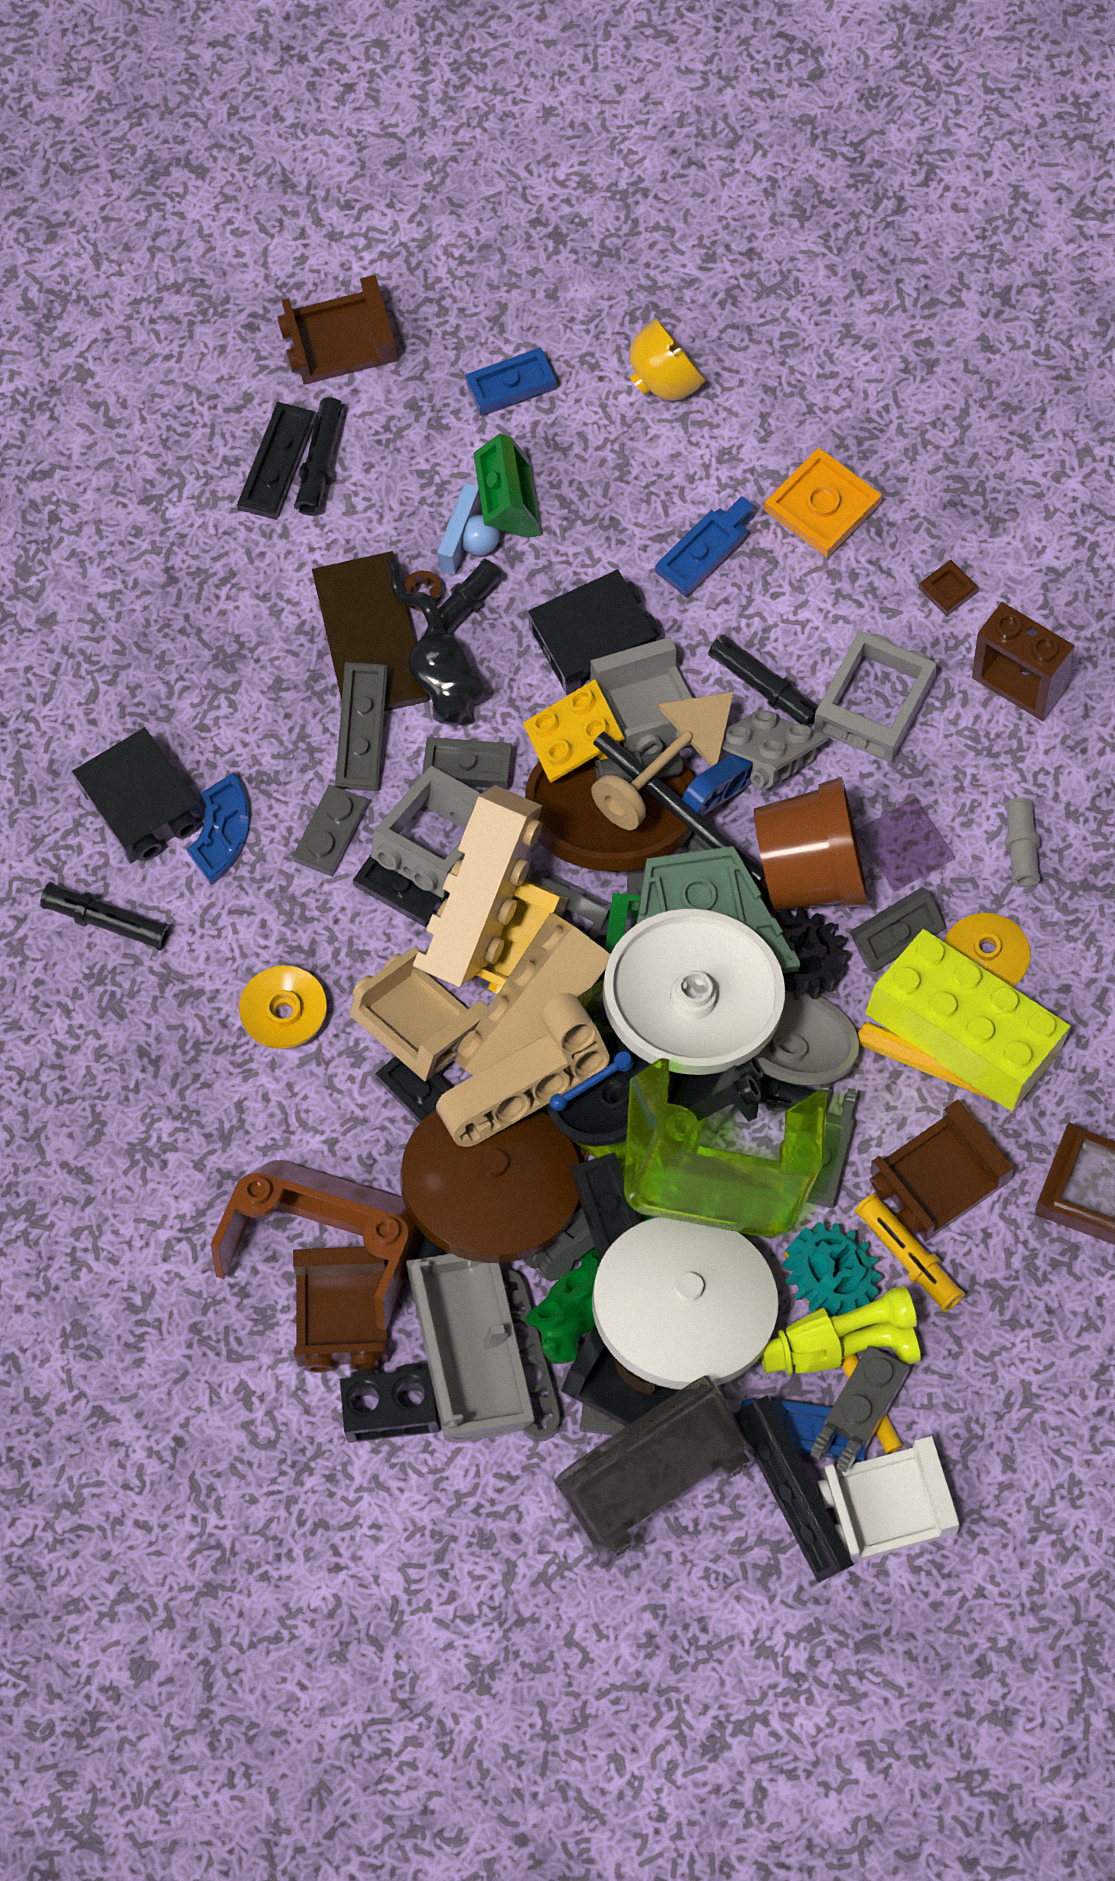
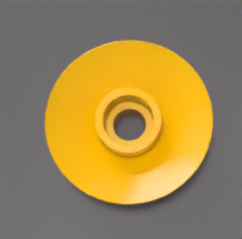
M994 913L969 915L958 921L945 937L944 942L1011 987L1015 986L1023 978L1029 967L1031 953L1027 937L1016 923L1004 916ZM982 943H991L994 945L995 951L985 953L981 951L979 946Z
M275 966L261 971L245 986L239 1001L240 1019L248 1035L259 1044L274 1049H289L310 1040L321 1028L327 1012L326 996L319 981L306 970L294 966ZM288 1006L292 1008L293 1012L287 1018H279L276 1015L279 1008Z

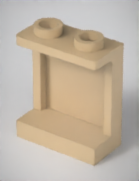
M414 946L403 955L397 953L391 957L383 970L373 977L367 975L358 982L352 992L354 1000L349 1016L426 1082L459 1054L457 1052L459 1044L469 1032L474 1031L488 1006L479 1000L467 1009L426 972L413 967L418 951H421Z

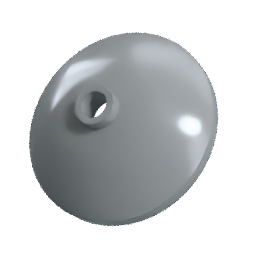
M786 990L779 1025L771 1040L755 1057L762 1067L763 1074L775 1080L800 1086L822 1085L842 1078L852 1069L859 1053V1039L848 1017L830 1001L819 995L817 998L812 999L807 991L801 993L799 1000H794L792 991Z

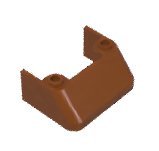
M282 1160L267 1162L243 1177L234 1189L210 1244L216 1277L225 1279L251 1217H264L278 1209L363 1236L364 1246L372 1255L389 1260L374 1296L377 1328L386 1331L408 1274L406 1261L414 1259L422 1236V1232L408 1214L403 1198Z

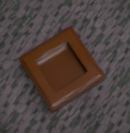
M951 559L919 583V590L946 617L976 595L979 587Z

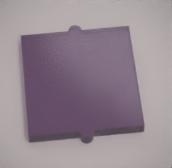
M917 798L890 812L887 810L882 811L881 817L855 830L857 837L893 892L920 878L927 880L929 873L956 859Z

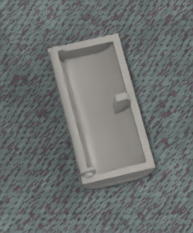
M453 1254L406 1261L444 1440L448 1442L474 1441L510 1434L530 1426L534 1422V1415L499 1263L476 1262Z

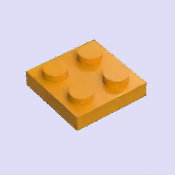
M818 447L764 502V511L828 558L882 503V494Z

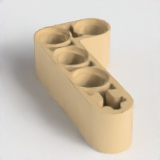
M558 994L544 1005L541 1015L549 1032L548 1034L451 1088L439 1098L436 1105L437 1113L458 1146L469 1147L482 1142L547 1105L554 1094H564L607 1067L610 1060L609 1053L597 1027L574 994Z

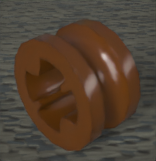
M421 570L409 575L405 581L404 588L408 592H417L416 587L418 585L425 584L426 589L432 586L429 589L430 597L438 606L442 599V588L440 579L436 574ZM410 606L416 611H421L418 606Z

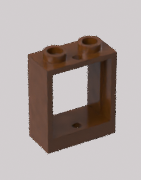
M1001 602L977 634L972 679L1043 722L1067 691L1075 645L1006 603ZM1032 629L1035 630L1037 634L1035 636L1028 635L1027 631ZM1021 672H1027L1029 675H1023Z

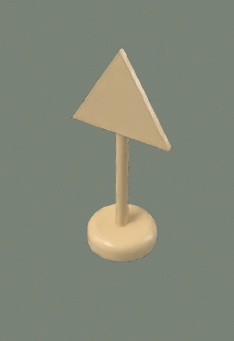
M733 692L657 704L656 707L678 729L681 735L631 783L615 775L600 777L593 784L591 790L592 797L601 812L612 823L623 829H636L646 816V807L638 791L688 743L700 753L711 767L717 764Z

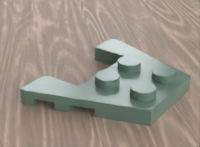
M734 846L648 858L646 860L636 924L656 914L677 909H703L718 912L742 922L755 931L775 954L782 973L798 971L800 967L797 955L794 951L790 950L783 938L782 929L776 919L772 918L760 898L761 893Z

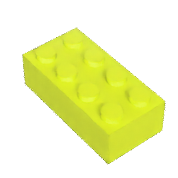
M925 929L921 930L874 985L865 1013L897 1036L935 1058L939 1064L1011 1112L1014 1111L1059 1055L1071 1025Z

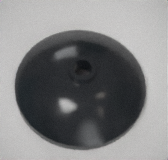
M611 1025L597 1028L609 1053L610 1060L607 1066L614 1063V1058L619 1052L625 1051L633 1058L634 1064L632 1068L628 1071L622 1072L618 1070L568 1101L566 1107L561 1111L553 1110L550 1107V1103L546 1105L548 1114L559 1131L570 1140L587 1146H607L620 1143L643 1131L657 1118L665 1107L674 1083L675 1072L659 1068L640 1058L621 1041Z

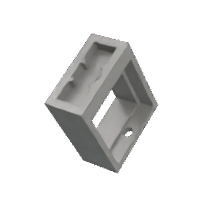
M859 630L815 712L814 730L892 764L935 681L937 663L931 661L927 655L920 651H907L893 645L889 639L882 635H869ZM862 656L916 679L891 728L837 706Z
M431 765L374 830L371 857L377 860L383 867L394 870L412 880L419 888L431 891L444 898L448 893L443 889L448 873H450L454 864L459 859L463 860L465 856L458 852L460 842L443 860L399 835V833L422 806L427 807L466 830L478 796L481 793Z

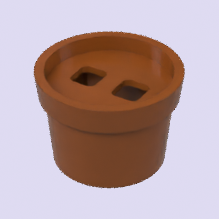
M842 776L818 784V790L754 808L755 828L763 870L775 911L842 903L844 908L869 906L858 841Z

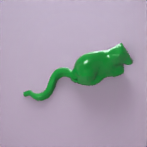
M652 1201L644 1203L645 1207L639 1211L642 1218L638 1223L653 1218L650 1212L653 1207ZM595 1247L580 1257L582 1265L577 1269L567 1272L550 1288L547 1297L525 1317L527 1324L541 1332L542 1350L551 1364H565L574 1361L578 1355L579 1340L590 1333L595 1326L592 1295L597 1270L600 1265L597 1260L598 1254Z

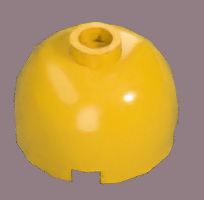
M657 318L643 327L634 337L629 349V360L635 372L629 377L644 396L651 391L661 400L676 401L691 395L707 381Z

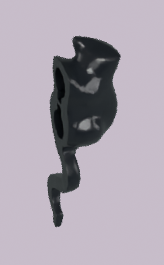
M393 557L388 558L387 564L391 571V589L398 601L405 605L418 606L427 620L428 626L424 635L410 651L408 666L416 683L432 699L433 719L445 725L461 726L473 724L474 720L469 708L471 705H476L482 701L485 695L484 685L469 666L463 650L454 637L443 631L441 616L434 600L424 592H408L401 583L398 564Z

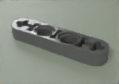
M503 1269L501 1270L503 1281H507L508 1286L511 1288H518V1290L511 1292L515 1312H510L512 1323L524 1324L530 1331V1335L525 1343L518 1345L522 1367L531 1365L536 1367L541 1373L540 1382L532 1388H527L529 1398H535L546 1391L548 1397H539V1402L543 1414H552L553 1418L546 1420L547 1428L538 1430L536 1424L532 1423L530 1426L522 1429V1432L531 1440L537 1442L547 1441L553 1438L559 1430L561 1424L559 1408L537 1328L527 1324L525 1321V1317L531 1311L525 1284L521 1276L515 1271ZM521 1307H524L525 1309L524 1312L516 1311Z

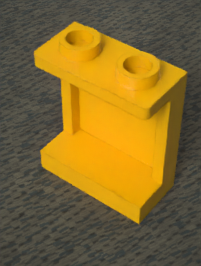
M524 879L520 886H516L513 900L517 901V906L511 921L503 926L500 938L504 940V947L501 955L495 964L489 963L476 974V976L490 981L489 990L498 994L550 912L562 917L569 898L527 879Z

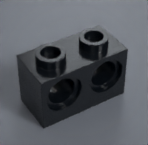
M406 1364L397 1367L396 1372L378 1374L373 1369H362L350 1373L348 1378H339L343 1426L348 1443L439 1433L437 1404L429 1368L423 1369V1366L420 1364ZM409 1391H419L424 1394L423 1401L418 1406L411 1408L403 1406L400 1403L401 1398ZM373 1396L378 1399L375 1409L367 1413L355 1410V1405L360 1398Z

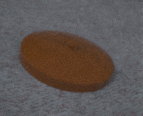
M597 756L552 783L549 781L540 761L533 768L526 784L525 798L542 805L538 821L542 822V829L537 840L549 852L573 865L598 871H627L643 868L648 858L673 854L686 842L692 833V830L643 788L638 791L646 807V816L642 823L633 830L623 829L612 823L601 812L592 797L591 788L597 781L595 768H598L595 766V760H599ZM683 762V770L679 775L660 777L659 779L682 798L694 777Z
M539 1109L482 1142L469 1147L458 1146L454 1142L437 1110H435L416 1127L406 1144L400 1171L401 1195L406 1210L417 1228L431 1242L443 1250L460 1258L482 1263L518 1261L537 1254L550 1246L570 1224L575 1214L579 1197L569 1167L580 1164L571 1140L563 1135L554 1125L551 1118Z

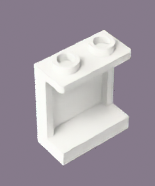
M932 1436L914 1440L913 1448L854 1463L847 1473L835 1469L833 1464L826 1465L823 1469L824 1480L817 1481L821 1501L825 1509L833 1508L837 1524L834 1526L853 1563L947 1538L958 1533L960 1524Z

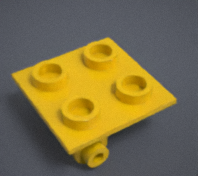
M596 679L523 722L525 730L551 783L595 756L599 760L609 759L593 745L595 739L603 731L618 744L625 739Z

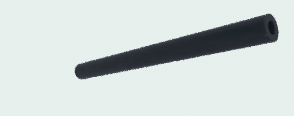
M605 731L593 742L595 747L633 780L646 769L643 764ZM655 775L642 787L712 849L734 846L756 886L765 878L764 870L687 805L682 798Z

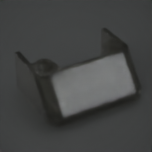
M706 1375L693 1381L562 1471L554 1480L558 1508L600 1570H603L609 1566L608 1555L612 1559L617 1558L635 1544V1540L632 1537L637 1532L640 1523L712 1474L716 1477L726 1474L730 1479L753 1466L754 1448L722 1392L712 1378Z

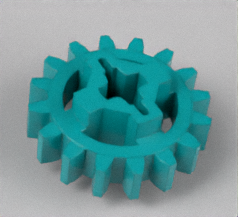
M818 1222L811 1230L805 1227L786 1248L785 1252L789 1256L782 1263L783 1268L792 1271L785 1280L786 1284L797 1285L799 1289L794 1298L798 1301L806 1297L810 1301L808 1311L813 1313L818 1307L826 1310L829 1317H833L837 1311L840 1315L869 1304L879 1292L875 1285L882 1279L880 1273L872 1270L879 1262L878 1258L867 1257L865 1254L869 1247L867 1241L858 1245L854 1241L855 1231L851 1229L846 1235H843L840 1232L838 1223H834L828 1230H826L822 1222Z

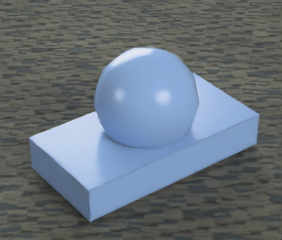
M465 483V486L463 485L437 552L441 572L455 575L464 551L472 555L484 556L492 552L499 542V529L484 525L483 515H478L481 509L478 486Z

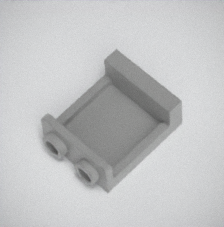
M668 637L590 660L591 681L596 679L625 738L619 742L621 746L631 755L634 751H639L640 755L664 752L681 733L656 705L692 698L676 667V648L671 638Z

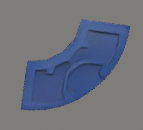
M235 772L199 794L205 809V824L198 839L186 849L188 855L210 885L223 877L234 865L243 850L248 836L250 821L248 801L244 788Z

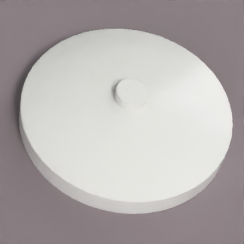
M677 909L659 913L641 921L619 940L607 962L603 983V1000L607 1017L615 1033L640 1058L668 1071L691 1075H705L723 1072L734 1065L740 1066L752 1059L768 1044L781 1019L785 1000V984L783 973L775 954L768 944L747 925L732 917L714 911Z
M666 1215L639 1223L623 1233L610 1246L597 1270L593 1287L592 1309L597 1330L604 1344L624 1367L635 1375L659 1386L680 1390H699L727 1383L742 1375L757 1362L765 1351L776 1324L778 1292L773 1274L766 1260L757 1248L743 1235L727 1225L709 1218L694 1215Z

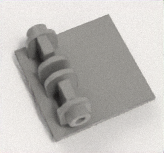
M758 710L725 729L721 749L752 761L751 781L753 785L759 788H769L779 779H784L790 774L795 773L800 767L813 762L816 747L828 741V737L812 731L806 725L794 724L777 717L774 712Z

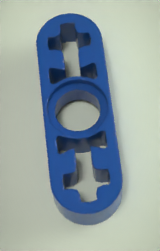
M735 754L729 755L699 774L686 789L682 800L703 816L752 784L753 762Z

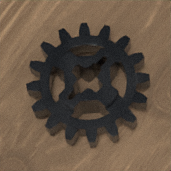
M798 909L796 917L791 918L785 910H782L778 918V924L783 931L782 936L790 950L795 952L800 962L798 971L783 973L785 991L791 990L794 1000H799L801 993L807 991L809 996L815 999L818 996L820 987L830 992L834 981H840L847 958V951L842 949L845 940L844 936H832L835 924L830 922L824 926L819 923V913H815L811 919L805 918L803 909Z

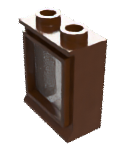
M1068 1122L1037 1201L1034 1215L1115 1245V1141L1082 1130Z

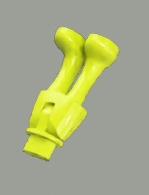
M905 1286L892 1288L881 1298L869 1304L833 1317H829L823 1308L787 1327L786 1331L784 1329L778 1331V1338L771 1339L761 1355L765 1374L785 1370V1373L789 1376L793 1372L802 1374L838 1368L843 1359L866 1350L868 1345L873 1348H891L900 1361L910 1365L920 1362V1349L913 1327L917 1326L916 1313L907 1288Z

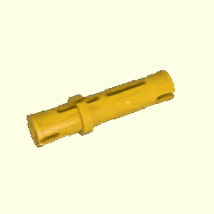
M876 1193L869 1195L859 1203L854 1212L861 1217L882 1241L883 1245L909 1272L908 1279L914 1285L920 1284L944 1313L954 1308L964 1298L965 1292L959 1289L939 1266L941 1260L937 1255L929 1254L907 1228L884 1205ZM883 1222H885L888 1225V1227L896 1234V1236L905 1244V1248H903L898 1243V1241L889 1233V1231L883 1226ZM914 1257H916L920 1261V1263L929 1271V1273L936 1279V1283H934L931 1280V1278L923 1271V1269L914 1261Z

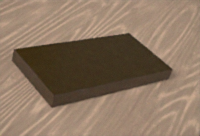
M393 551L312 569L341 701L345 662L388 665L385 711L428 702L427 692L416 683L408 666V657L411 649L415 646L406 605L397 600L391 589V571L387 564V559L393 557L395 560Z

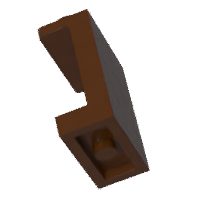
M376 275L360 278L362 292L296 309H292L289 298L281 300L284 314L277 316L283 340L291 338L293 348L286 349L292 373H301L304 385L398 361L395 340Z
M959 1099L944 1108L943 1117L938 1122L885 1159L878 1156L872 1160L870 1171L872 1177L869 1178V1181L881 1199L887 1200L890 1197L900 1211L897 1213V1217L912 1235L918 1232L926 1242L1011 1182L1014 1167Z
M365 1246L293 1249V1268L296 1273V1346H294V1358L298 1366H305V1370L308 1372L325 1373L333 1369L332 1365L351 1364V1369L375 1370L378 1368V1363H389L388 1326L386 1331L377 1328L374 1299L388 1260L372 1255Z

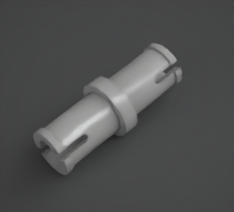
M1014 798L1005 805L1009 835L1005 838V848L1011 855L1012 884L1022 888L1032 887L1040 881L1036 851L1040 847V836L1035 833L1033 801L1028 798Z

